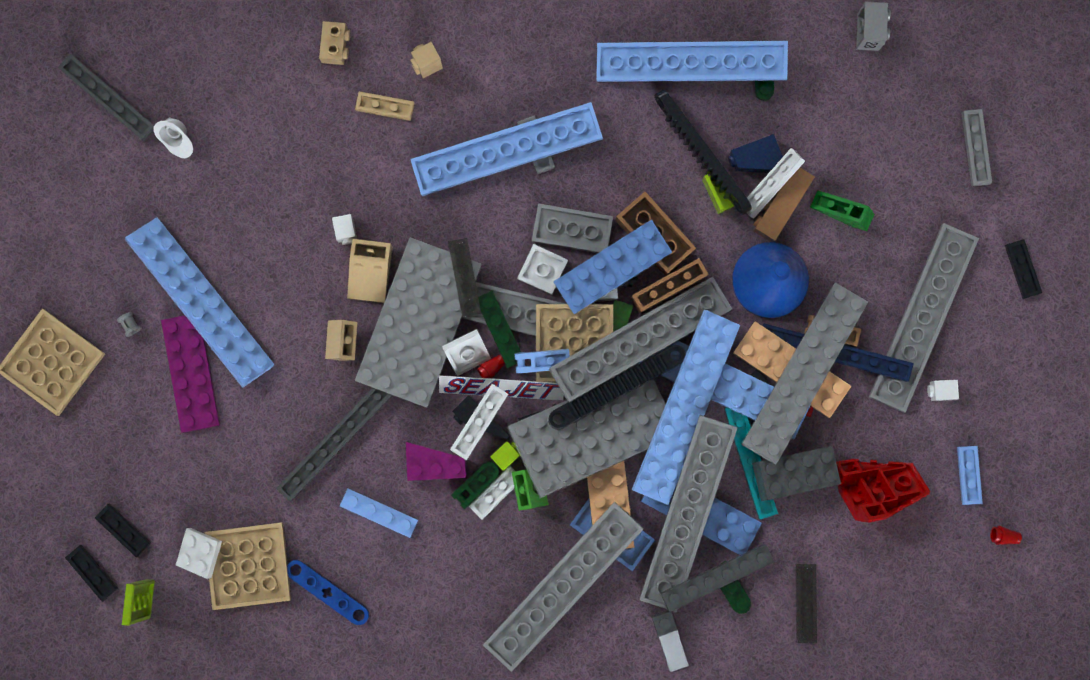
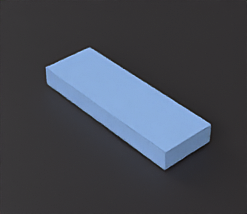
M978 446L957 447L962 505L983 504Z

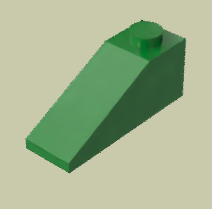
M819 190L810 208L864 231L868 230L875 215L867 205Z

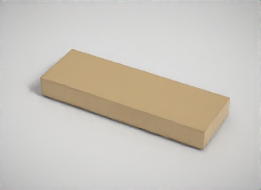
M359 91L355 110L411 121L415 102Z

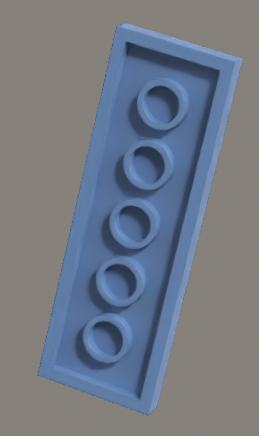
M650 220L553 282L575 315L671 254L672 251L653 221Z
M645 495L641 502L667 515L673 495L669 505ZM714 498L702 535L741 555L749 549L762 523Z

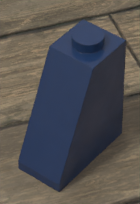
M772 134L731 150L728 161L731 167H735L736 171L769 173L783 156L776 138Z

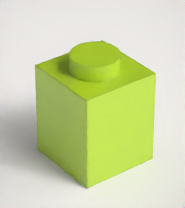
M507 441L490 457L505 471L520 457L515 443L512 442L510 444Z

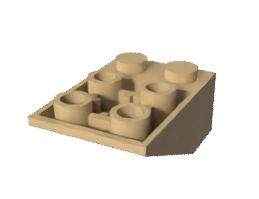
M352 239L348 299L385 303L393 250L391 243Z

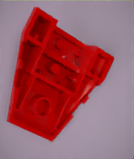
M859 459L836 462L841 484L838 485V491L855 521L869 523L887 519L926 497L931 492L913 463L889 461L888 464L877 463V460H870L869 463L859 462Z

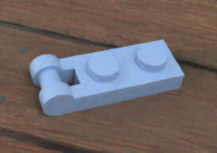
M569 349L515 353V360H517L518 365L516 373L550 371V367L570 357ZM525 359H531L530 366H525Z

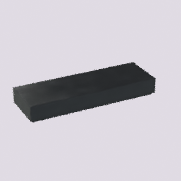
M1025 240L1006 244L1005 248L1022 298L1025 299L1042 294Z
M107 504L95 517L135 557H138L151 544L110 504Z
M79 545L65 557L102 602L118 590V587L82 545Z

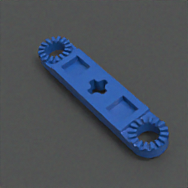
M293 560L287 565L289 578L355 625H362L368 620L369 611L365 606L300 560ZM294 564H298L301 567L299 575H293L291 572V567ZM330 587L333 595L324 597L325 592L323 589ZM358 609L362 610L365 614L364 619L361 621L354 618V612Z

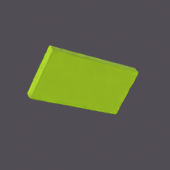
M145 579L126 584L122 625L129 626L151 618L154 579Z

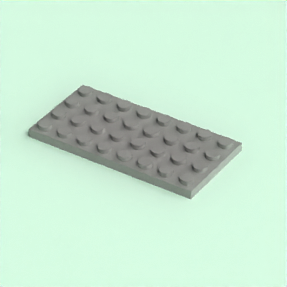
M410 237L355 381L428 408L447 358L442 346L454 340L482 264Z
M654 379L560 430L553 429L549 425L548 418L553 410L566 404L568 401H564L507 427L540 498L648 450L666 405ZM556 414L553 416V422L560 425L564 422V418L562 415Z

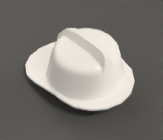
M169 117L166 121H159L155 124V136L172 154L180 158L191 156L193 145L186 135L187 129L181 121Z

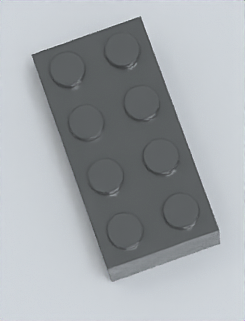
M832 446L780 457L776 465L768 460L752 463L761 501L841 484Z

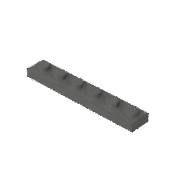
M69 54L58 66L63 73L142 141H145L154 131V125L73 55Z
M763 544L660 594L667 610L671 612L774 563L767 545Z

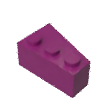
M406 442L407 481L467 478L466 460L464 458Z

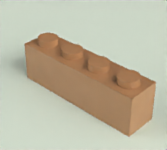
M799 168L775 194L776 196L773 201L770 200L763 208L766 212L763 217L759 215L753 225L756 228L753 232L769 242H774L815 176Z
M700 258L630 297L638 312L641 313L709 274Z

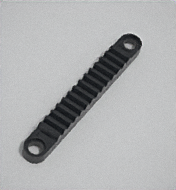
M665 90L656 93L654 98L666 115L665 121L671 122L670 128L675 127L674 133L680 134L679 140L684 139L683 145H688L687 150L693 151L692 157H698L696 162L702 163L701 169H707L705 174L711 175V181H716L714 186L720 187L719 193H725L723 198L729 199L740 214L744 215L750 211L752 206L747 197L674 100Z
M679 345L671 346L653 357L642 361L640 364L629 368L627 371L616 375L614 378L609 379L573 401H568L550 413L548 418L549 425L555 430L563 429L683 363L686 355L685 350ZM678 351L681 354V359L673 360L670 356L671 352ZM556 414H560L564 418V422L560 425L553 422V416Z

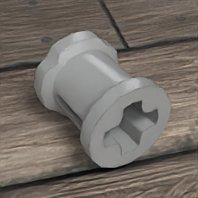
M132 312L123 314L117 319V322L121 323L124 328L126 337L132 336L142 329L134 320Z

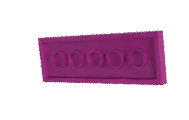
M185 315L161 320L181 433L220 426L205 340Z

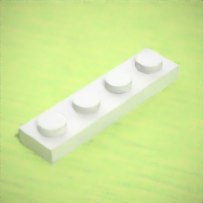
M791 148L747 197L752 206V209L747 212L750 217L755 218L805 162L796 150Z
M491 384L450 450L467 460L509 394Z

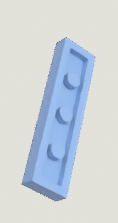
M349 488L340 504V507L411 538L418 522L417 519Z

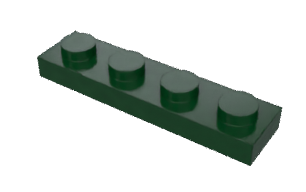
M493 291L475 298L507 368L516 365L515 353H519L521 350Z

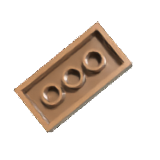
M644 192L618 214L615 221L627 234L648 221H653L672 251L671 254L655 263L659 270L667 276L696 250V247L653 199Z

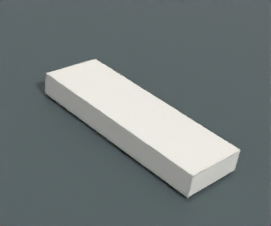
M511 466L469 505L481 520L514 489L512 472L516 471Z

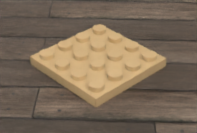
M536 304V351L569 349V355L572 356L613 333V304H590L575 315L568 304ZM550 371L536 372V381L556 382Z
M42 309L0 364V374L56 416H59L104 357L105 353L48 311Z
M283 522L205 532L206 535L222 541L212 578H209L212 610L291 600Z

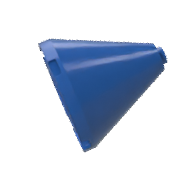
M775 242L760 243L749 248L736 262L732 274L733 291L739 303L750 313L762 318L782 317L794 311L804 300L809 286L808 270L800 255L792 248Z

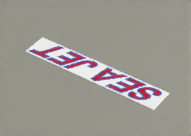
M439 375V393L484 396L491 384L509 394L507 397L563 401L564 396L558 384L552 382Z

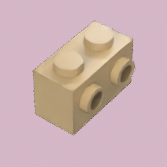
M323 21L319 55L321 63L344 65L345 59H348L349 50L346 48V41H350V30H348L346 23Z
M432 42L426 45H418L411 52L413 57L410 60L412 67L417 75L421 74L422 78L443 68L441 59Z
M347 320L328 321L325 359L339 361L355 360L357 322Z

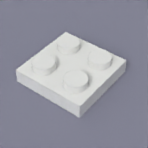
M533 244L517 279L552 295L556 288L553 281L561 277L568 260Z
M477 329L442 346L457 376L491 359Z
M186 528L176 566L206 579L212 578L222 541L195 529Z

